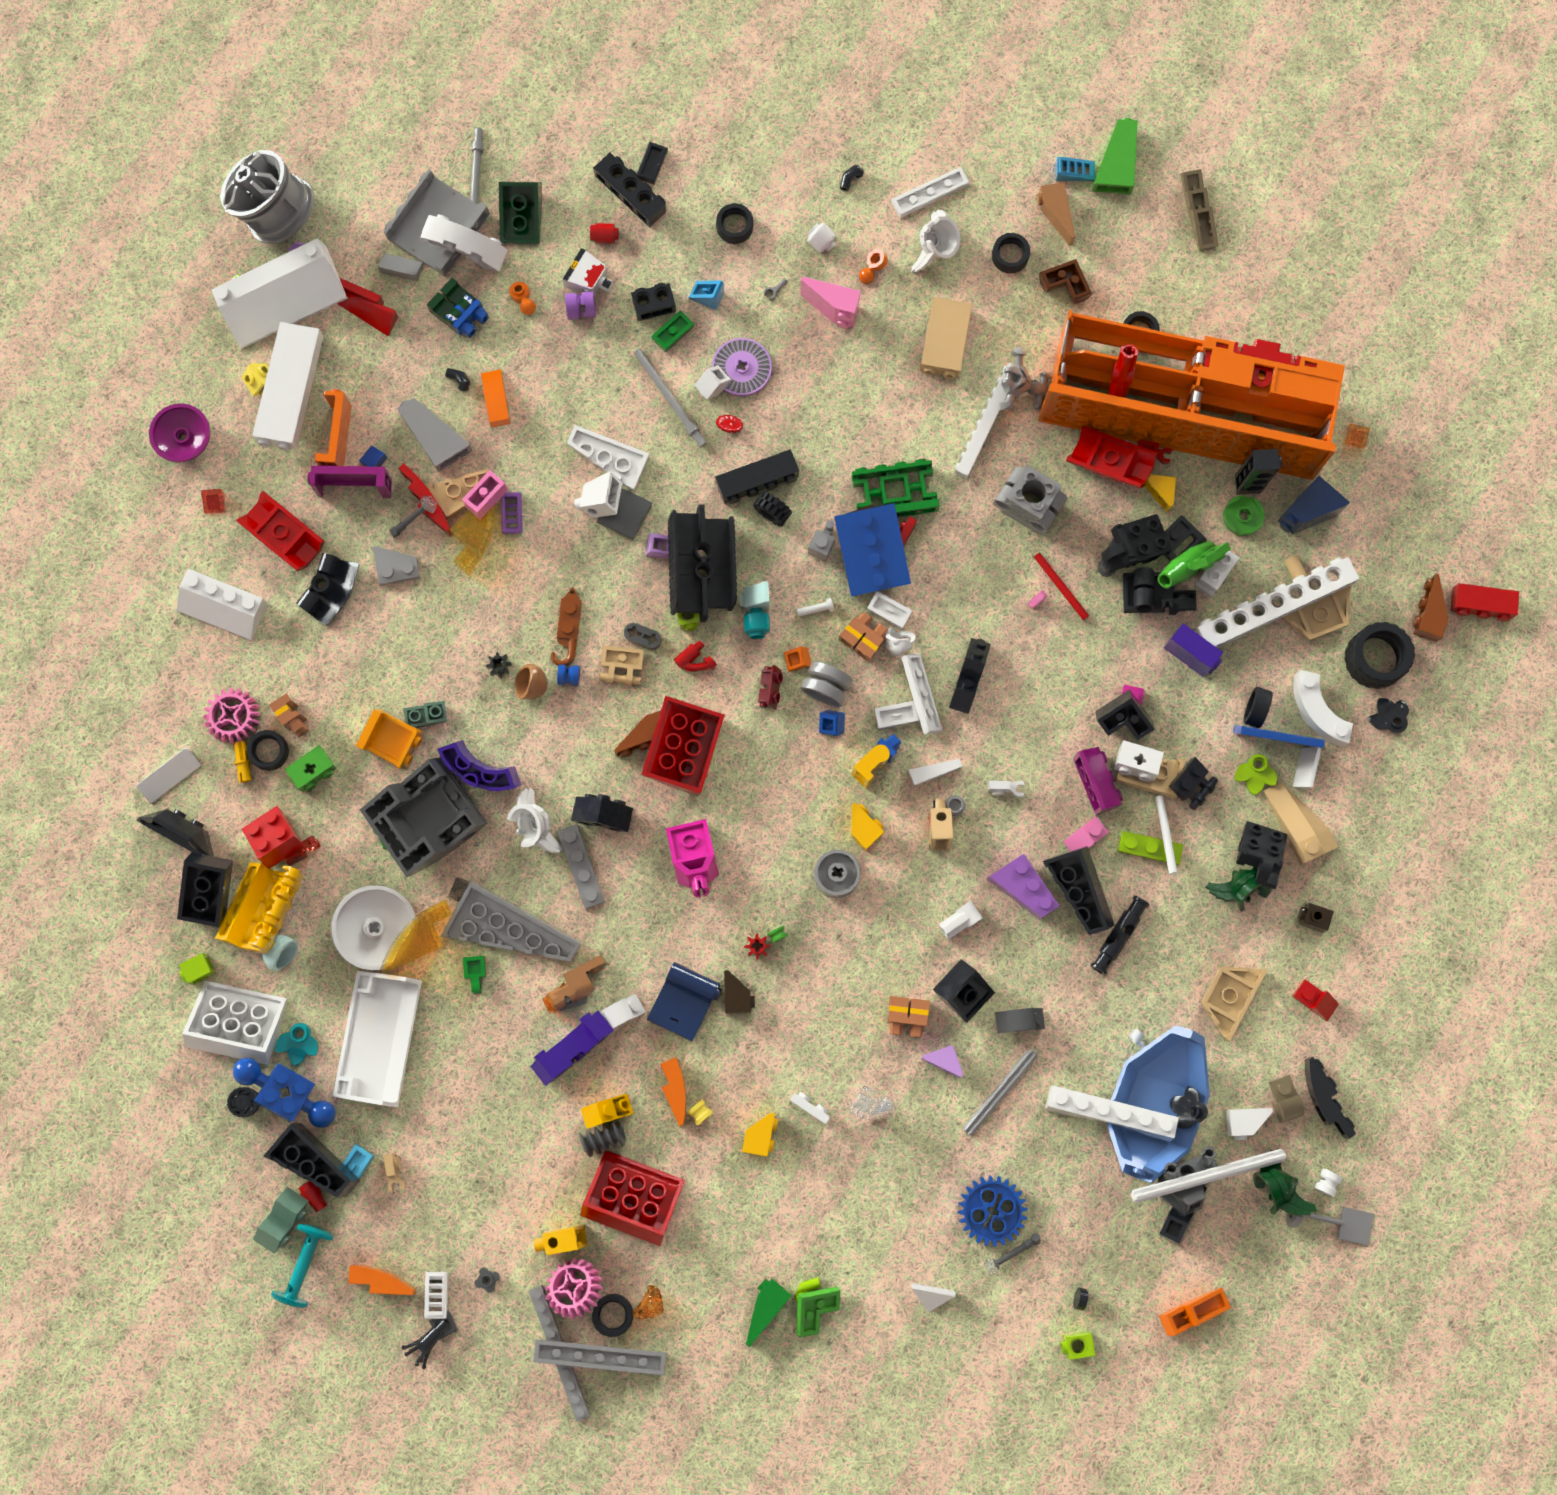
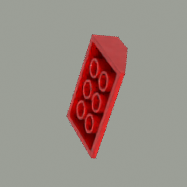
M665 696L641 775L677 790L699 796L704 786L725 714Z
M605 1151L582 1204L580 1216L661 1246L685 1180L613 1152Z

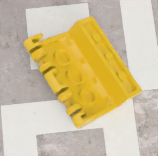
M250 862L215 939L243 950L268 954L274 945V939L283 925V919L291 908L293 897L300 888V882L303 877L301 872L290 866H283V869L288 872L274 871L261 863Z

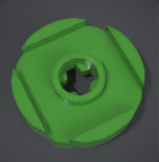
M1239 495L1231 499L1223 511V520L1226 527L1237 536H1249L1257 532L1262 526L1265 516L1262 504L1256 498L1245 497V495ZM1240 511L1248 513L1247 520L1239 517Z

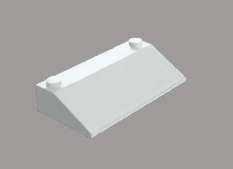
M318 238L212 289L217 306L241 349L277 333L280 322L296 324L347 299L327 246Z
M357 971L333 1097L391 1107L399 1106L422 980Z

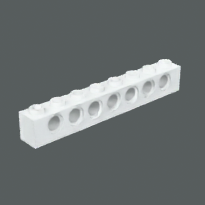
M1339 557L1331 561V565L1323 568V566L1315 568L1311 571L1312 574L1307 577L1300 575L1292 580V584L1287 586L1285 583L1274 588L1275 592L1268 595L1264 592L1256 596V600L1251 603L1245 601L1237 605V609L1232 612L1226 610L1218 614L1219 618L1213 621L1210 618L1199 623L1200 627H1198L1197 633L1216 648L1221 647L1357 583L1360 578L1349 557L1343 560ZM1328 573L1336 574L1337 581L1329 580ZM1309 582H1316L1319 589L1312 590L1309 587ZM1290 591H1298L1300 594V598H1292L1290 595ZM1278 599L1282 606L1279 608L1274 607L1271 600ZM1260 608L1263 611V615L1255 616L1253 609ZM1234 617H1242L1244 624L1237 625L1234 622ZM1222 625L1226 632L1219 634L1216 632L1215 627Z

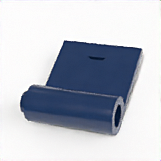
M674 962L647 1020L692 1042L712 1000L717 1001L722 991L719 988L720 983Z

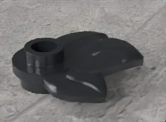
M1379 698L1377 701L1378 713L1368 717L1371 725L1379 730L1389 729L1392 733H1402L1405 731L1408 725L1406 718L1409 713L1408 705L1403 700H1399L1394 704L1389 699ZM1398 720L1401 724L1396 725L1393 721Z
M1187 1086L1184 1096H1174L1170 1100L1171 1109L1179 1117L1178 1128H1190L1194 1122L1200 1123L1208 1116V1109L1201 1102L1200 1093L1193 1087Z

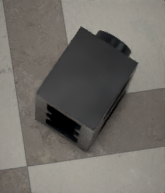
M658 283L654 287L647 289L638 288L631 292L638 321L676 312L670 283ZM660 296L668 297L664 301L658 299ZM645 300L648 301V304L643 306L639 302Z

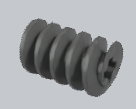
M620 1119L619 1126H616L612 1121L610 1129L603 1124L601 1132L597 1127H594V1134L589 1129L586 1130V1137L579 1132L582 1147L589 1157L593 1156V1150L597 1154H601V1147L606 1152L609 1151L610 1144L616 1149L618 1141L622 1146L626 1144V1136Z

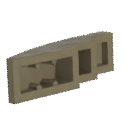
M1202 170L1182 172L1180 175L1184 197L1198 250L1219 246L1213 209L1209 204L1207 187L1204 188Z

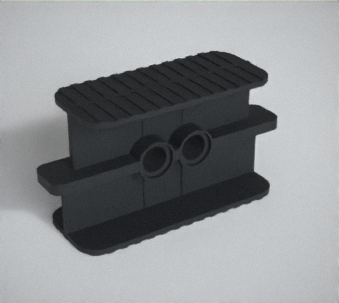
M703 504L698 505L696 513H677L676 510H672L668 520V557L671 615L676 613H700V622H706L708 620V608L728 609V611L734 609L737 601L735 519L733 516H730L729 519H705V505ZM697 550L705 551L707 556L701 557ZM698 570L706 571L707 576H700Z

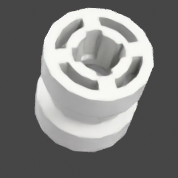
M1322 1169L1321 1179L1319 1182H1316L1314 1189L1334 1198L1337 1193L1336 1186L1341 1184L1343 1178L1329 1170Z

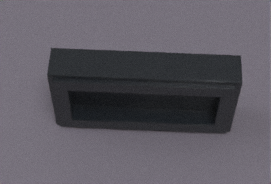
M649 142L637 172L639 180L655 185L668 152L667 147Z

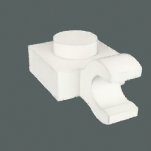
M989 781L987 792H992L994 796H1003L1005 792H1011L1013 796L1020 798L1024 796V793L1017 792L1016 787L1023 786L1024 782Z

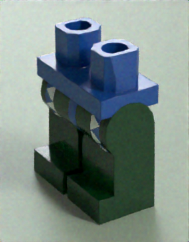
M451 278L441 288L442 294L438 292L427 304L428 310L432 315L460 336L463 334L471 338L476 333V327L472 325L474 320L476 319L481 324H484L489 319L481 302L463 289L454 278Z

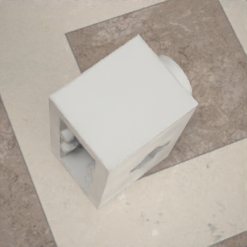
M1123 741L1119 747L1114 770L1119 771L1122 775H1133L1139 777L1142 781L1154 782L1158 776L1164 752Z

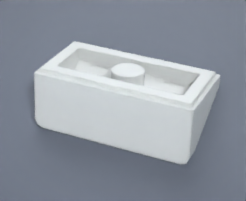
M1301 748L1293 787L1306 791L1313 787L1321 748Z

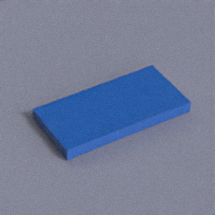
M1235 725L1233 733L1320 748H1324L1325 743L1323 739Z

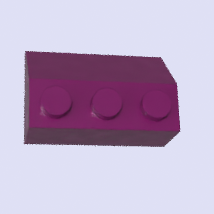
M1099 747L1079 751L1073 760L1095 815L1097 816L1120 807L1123 798L1120 790H1116L1114 786L1115 778L1112 771H1108L1105 764L1107 763V758L1104 751H1100Z

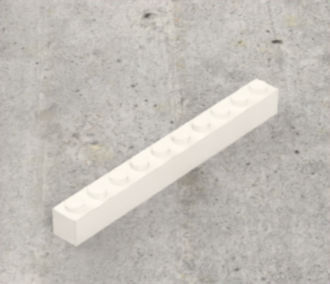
M1011 363L1004 366L1001 372L1003 375L1002 377L999 376L996 382L998 385L992 390L991 394L993 396L988 399L986 403L988 406L986 409H983L981 413L982 418L981 420L978 419L976 423L977 429L976 431L973 430L970 436L972 439L965 446L967 450L961 454L960 459L962 460L955 467L956 475L965 479L968 478L1000 411L999 403L1005 401L1008 395L1004 391L1001 382L1006 376L1004 373L1005 368L1013 365Z

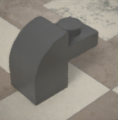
M1043 1008L995 1012L997 1034L1045 1029Z

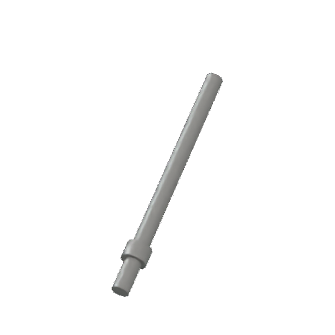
M480 127L475 128L474 142H472L471 149L473 152L470 200L478 204L481 153H483L484 147L482 143L483 129Z
M641 349L636 350L634 355L683 422L686 432L695 439L700 448L704 447L707 442L699 433L700 429L696 423H692Z

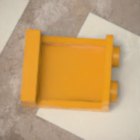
M374 709L356 747L368 750L396 765V768L403 769L412 762V753L415 748L419 747L423 732L381 709Z

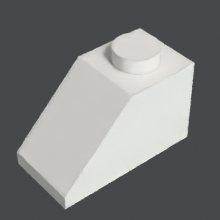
M1273 1109L1225 1110L1227 1135L1234 1136V1140H1247V1135H1254L1273 1113Z

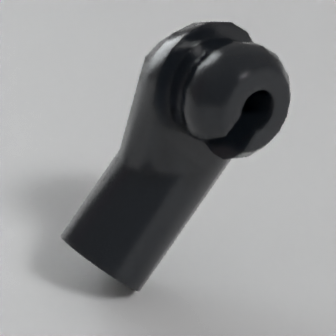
M853 165L846 170L842 176L840 189L849 191L851 180L854 177L860 178L863 176V168H860L859 165Z
M447 368L445 377L456 380L460 391H468L470 380L466 373Z

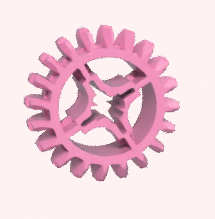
M229 688L228 694L225 690H221V696L215 693V701L209 699L208 703L211 706L204 707V710L209 712V714L203 715V718L208 720L204 725L209 728L208 732L211 735L214 734L215 739L219 740L221 738L223 743L229 740L231 744H234L236 738L239 742L243 741V735L250 738L248 731L256 732V729L252 726L253 724L259 725L260 723L255 719L261 716L259 712H255L259 709V706L254 704L256 700L253 697L249 698L250 694L248 692L243 693L241 689H237L235 692L233 688ZM229 701L243 702L240 705L237 704L233 707H229L226 704ZM221 708L222 715L218 718L219 721L217 722V713ZM227 709L230 712H233V716L236 722L233 719H230V713L227 711ZM247 709L246 720L244 723H242L241 718L243 714L246 713L245 710ZM229 725H235L238 728L233 731L221 730L224 726L228 727Z
M573 1258L571 1262L564 1260V1266L557 1264L558 1271H551L554 1276L552 1279L547 1278L550 1286L545 1287V1290L550 1292L545 1296L550 1301L549 1306L555 1308L554 1312L561 1314L564 1318L569 1316L575 1319L577 1315L584 1317V1311L591 1313L590 1306H597V1303L594 1302L595 1299L602 1298L598 1294V1291L603 1290V1286L598 1285L603 1281L598 1276L599 1271L593 1269L594 1265L587 1263L584 1259L579 1261ZM575 1272H583L587 1279L578 1280ZM562 1297H570L573 1305H565Z

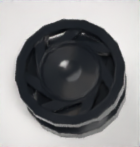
M249 1087L234 1089L227 1099L229 1111L237 1117H250L254 1115L260 1107L253 1102L258 1093Z

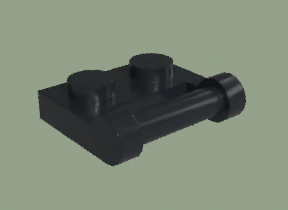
M1181 515L1165 530L1173 551L1164 556L1170 562L1178 557L1173 552L1190 535L1194 540L1180 554L1193 546L1206 542L1207 539Z

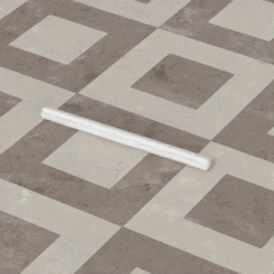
M1282 1149L1135 1189L1132 1191L1131 1197L1135 1203L1284 1162L1286 1154Z

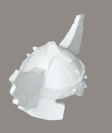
M943 210L933 211L930 216L932 220L925 224L920 231V244L923 250L918 260L912 266V273H917L927 265L929 266L935 257L951 258L959 249L960 231L956 223L951 218H948V214Z
M531 787L529 790L525 788L517 797V805L510 810L507 820L518 822L519 829L516 830V834H522L524 837L521 847H530L536 843L544 851L557 854L560 851L563 852L562 844L556 841L549 832L550 815L542 807L535 804V792Z

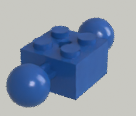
M242 1058L235 1063L233 1077L237 1083L241 1085L256 1084L261 1087L253 1101L257 1105L289 1123L294 1121L300 1110L308 1114L310 1123L315 1127L325 1128L333 1123L336 1111L330 1102L325 1100L313 1102L307 1098L315 1083L279 1063L275 1065L269 1076L261 1072L259 1063L252 1058ZM287 1088L290 1094L289 1097L281 1098L279 1089Z

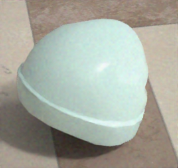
M276 935L274 945L269 950V953H262L264 963L270 970L278 971L283 969L296 956L298 943L288 936Z

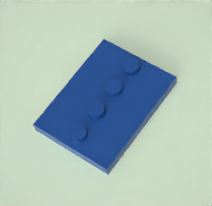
M894 503L834 516L851 597L911 584Z

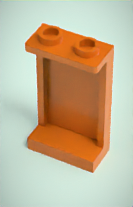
M331 389L330 391H324V397L330 407L334 408L328 454H315V462L318 466H344L352 405L344 392L338 389Z

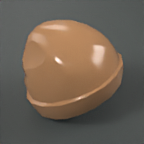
M535 664L524 665L515 678V694L519 699L527 700L536 699L544 695L548 682L543 670Z

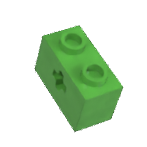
M318 745L285 768V771L300 791L304 792L306 790L308 792L317 786L316 783L322 778L325 780L334 774L333 771L337 768L324 749ZM310 767L314 768V774L310 773Z

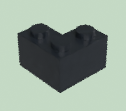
M1130 689L1095 711L1098 723L1108 736L1125 725L1137 741L1155 730L1153 720Z
M585 794V797L576 796L571 821L586 826H600L617 832H628L633 808L626 806L625 801H611V797L598 794L597 797L592 794Z

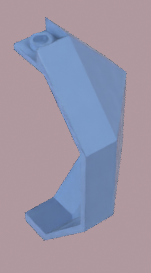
M1180 1026L1171 1028L1125 1061L1111 1100L1177 1117V1114L1170 1107V1100L1174 1096H1184L1185 1089L1189 1086L1195 1088L1200 1093L1201 1102L1206 1106L1210 1097L1205 1037L1193 1030ZM1194 1122L1187 1129L1177 1127L1175 1138L1170 1142L1149 1137L1114 1124L1107 1123L1122 1172L1148 1183H1153L1164 1173L1167 1163H1177L1190 1152L1200 1123Z

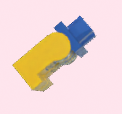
M894 734L886 741L881 738L877 745L853 767L851 774L866 789L872 783L873 773L877 769L885 767L887 762L890 764L894 760L896 751L900 748L899 745L902 742Z

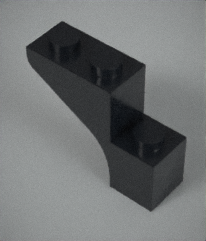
M971 638L949 708L969 714L986 664L990 643L982 639Z

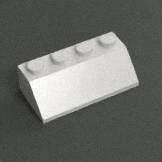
M188 569L179 587L177 611L252 641L268 603L259 596Z

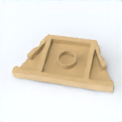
M1352 585L1295 611L1282 619L1308 641L1345 628L1349 625L1350 591Z
M1219 967L1200 1004L1226 1041H1231L1268 970Z

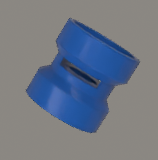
M559 665L557 684L579 686L580 666L573 665L572 667H567L566 665Z

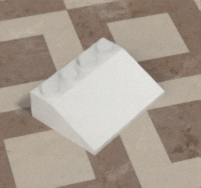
M205 981L182 1033L185 1047L238 1059L252 1058L258 1063L268 1065L276 1044L287 998Z

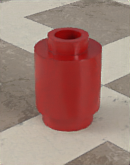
M596 223L590 226V241L615 244V240H619V228H615V224Z

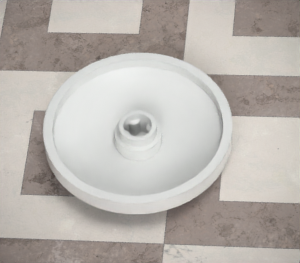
M365 886L352 891L340 901L331 920V936L338 953L350 964L366 970H381L400 962L411 950L417 933L416 916L410 903L397 891L384 886Z

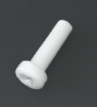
M827 598V602L799 608L797 611L799 617L826 610L834 612V605L832 599Z

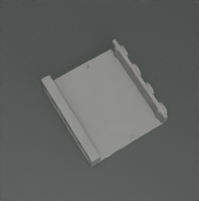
M428 169L426 174L421 175L415 189L409 192L405 203L398 207L392 221L386 224L384 234L388 240L443 276H446L461 253L456 250L451 252L431 246L421 238L428 215L435 217L438 214L443 215L449 221L478 232L490 215V212L486 205L481 202L476 204L436 178L432 170Z

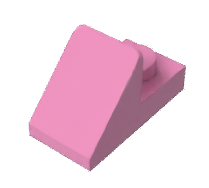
M1095 816L1063 841V843L1070 851L1085 846L1090 848L1109 832Z

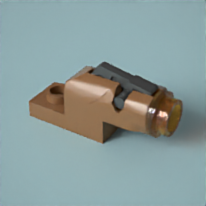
M601 955L563 974L567 983H562L555 990L547 993L546 997L542 998L549 1013L564 1011L587 1003V996L595 989L588 973L591 972L594 975L603 970L602 966L606 963Z

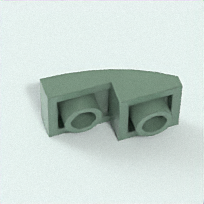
M445 701L403 708L405 723L415 728L447 722Z

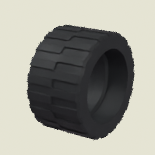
M1375 622L1372 625H1368L1349 641L1344 657L1346 669L1349 671L1350 676L1360 685L1375 689L1388 687L1405 676L1413 666L1415 647L1411 641L1412 639L1403 628L1401 629L1396 624ZM1377 638L1384 640L1393 648L1396 655V665L1391 672H1378L1367 664L1363 656V645L1368 639Z

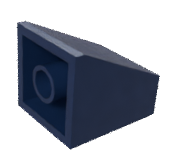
M1318 476L1285 511L1278 522L1284 531L1295 534L1337 517L1350 502L1322 477Z

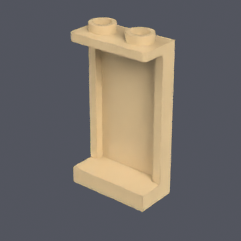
M933 297L920 371H923L924 374H942L948 379L959 377L972 308L971 303Z

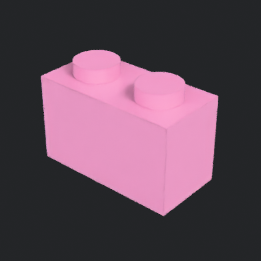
M489 470L462 501L465 507L481 520L508 489L505 482Z

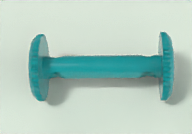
M301 1223L297 1225V1229L307 1233V1237L285 1293L280 1291H272L271 1293L273 1299L297 1308L308 1306V1302L299 1298L298 1294L319 1239L332 1241L334 1238L332 1233L325 1229Z

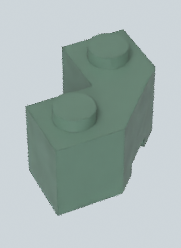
M287 1187L275 1200L271 1213L257 1228L253 1240L274 1254L280 1247L284 1248L291 1238L289 1235L298 1221L301 1222L308 1212L306 1207L309 1200Z

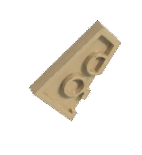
M1162 759L1158 776L1154 782L1142 781L1139 777L1133 775H1122L1119 771L1117 772L1115 782L1176 798L1177 795L1169 785L1183 769L1185 759Z

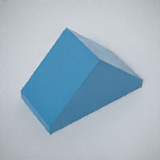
M721 280L696 281L688 298L717 310L724 295V282Z

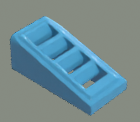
M1057 157L1055 162L1056 181H1095V161ZM1078 167H1081L1082 174L1078 173ZM1085 167H1089V175L1086 174Z

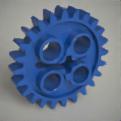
M991 1175L988 1176V1181L980 1177V1184L973 1180V1188L965 1187L969 1193L967 1195L961 1194L965 1199L964 1202H958L963 1207V1210H959L957 1213L964 1216L959 1222L966 1223L963 1231L970 1229L971 1232L968 1237L972 1238L977 1235L976 1242L979 1243L984 1239L985 1246L989 1244V1241H992L993 1246L996 1247L998 1240L1002 1245H1005V1238L1012 1242L1011 1234L1014 1233L1019 1236L1017 1227L1024 1228L1025 1226L1020 1221L1027 1220V1217L1023 1216L1022 1212L1027 1211L1028 1208L1021 1206L1026 1199H1019L1022 1191L1014 1192L1016 1184L1009 1187V1179H1005L1001 1183V1176H997L995 1181H993ZM985 1190H990L993 1193V1198L989 1202H985L982 1199V1193ZM1001 1193L1002 1196L995 1207V1210L998 1212L996 1215H991L988 1225L984 1229L983 1225L990 1214L987 1209L994 1206L998 1194ZM1005 1200H1009L1012 1203V1209L1009 1212H1004L1001 1208ZM977 1209H980L984 1215L983 1219L979 1222L974 1221L972 1216L973 1212ZM999 1219L1003 1227L1000 1231L995 1232L992 1229V1223Z

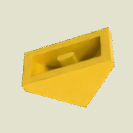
M1151 474L1145 487L1163 509L1168 512L1174 505L1176 477Z

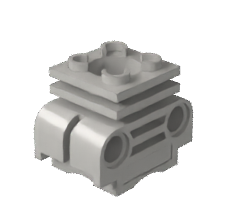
M1026 465L1025 469L1015 467L995 498L993 505L1001 509L1003 514L1016 520L1033 532L1037 531L1045 536L1066 503L1067 496L1060 491L1061 484ZM1023 494H1034L1039 498L1040 502L1030 503L1024 499Z

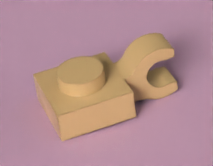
M395 1153L383 1155L389 1192L394 1191L393 1184L395 1182L400 1184L401 1190L405 1189L404 1180L398 1177V1170H401L399 1157H396Z

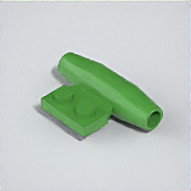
M1206 541L1189 548L1164 568L1158 576L1159 584L1164 588H1170L1185 582L1200 570L1204 571L1213 567V562L1224 559V554L1231 550L1229 543L1226 542L1216 546L1213 542Z

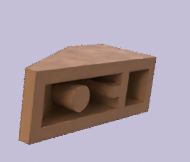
M1064 182L1041 186L1039 194L1036 195L1037 205L1041 206L1043 214L1067 244L1073 245L1075 232Z

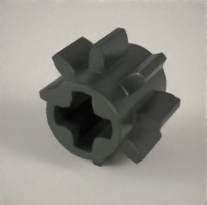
M496 652V656L493 658L491 656L488 657L490 664H487L486 668L492 669L490 671L491 676L498 674L499 678L502 679V674H510L508 667H511L512 663L506 662L508 659L507 654L502 657ZM496 663H499V664L502 663L503 667H502V668H500V667H497V668H496L495 664H496Z

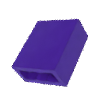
M1184 623L1164 647L1165 650L1202 677L1207 673L1211 675L1222 662L1220 657L1223 652Z

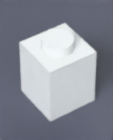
M717 365L706 369L695 383V386L699 393L708 400L719 396L731 379Z

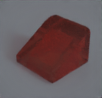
M222 489L201 490L205 514L225 512V493Z

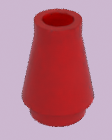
M307 1181L298 1188L301 1192L300 1195L309 1200L308 1203L318 1212L326 1207L327 1203L324 1200L321 1189L313 1185L314 1183Z

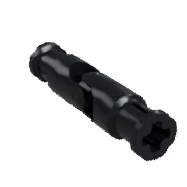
M1133 896V901L1129 908L1124 910L1110 935L1100 948V954L1097 959L1090 965L1091 968L1106 976L1107 969L1112 961L1117 959L1124 945L1139 924L1140 916L1145 908H1148L1150 905L1138 896Z

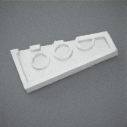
M576 425L567 442L569 447L606 473L611 472L622 484L632 491H635L650 456L649 453Z

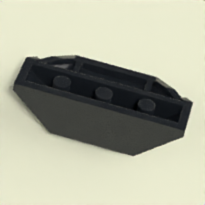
M165 809L140 816L136 820L193 853L214 857L209 833L202 829L204 824L195 819L192 822L186 820L185 817L187 815L177 809L174 812Z

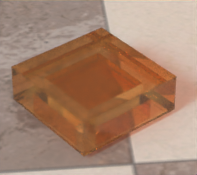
M1350 423L1344 444L1364 449L1367 444L1370 428Z

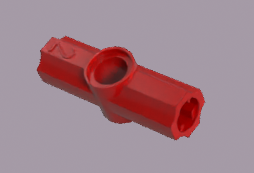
M1126 344L1120 348L1117 362H1114L1108 390L1109 395L1126 397L1129 384H1132L1135 364L1138 357V350L1134 345Z

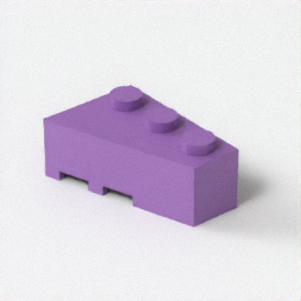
M1024 854L987 878L988 881L996 885L1039 920L1059 907V904Z

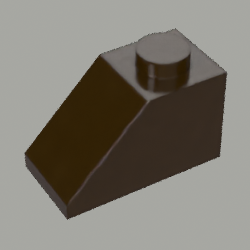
M724 970L725 1013H751V1008H755V996H750V990L729 970Z

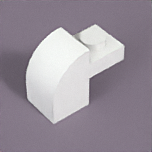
M634 994L610 1005L600 1013L613 1030H616L625 1023L643 1015L646 1011L637 995Z

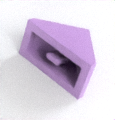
M953 1045L925 1054L921 1058V1060L961 1078L963 1075Z

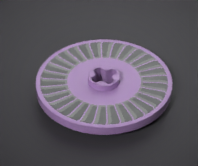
M737 338L724 343L715 353L712 367L719 365L731 379L723 390L735 396H749L757 393L768 383L772 372L771 358L767 350L758 342L747 338ZM739 363H741L742 365L746 364L744 371L742 369H738Z

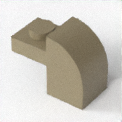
M1290 1075L1268 1082L1276 1101L1273 1102V1106L1280 1123H1285L1304 1115V1105L1301 1096L1297 1094Z

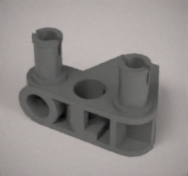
M1205 1147L1202 1150V1155L1178 1165L1173 1162L1167 1163L1164 1173L1158 1178V1183L1217 1167L1215 1149ZM1206 1184L1163 1195L1160 1198L1186 1216L1202 1209L1205 1199L1203 1186Z

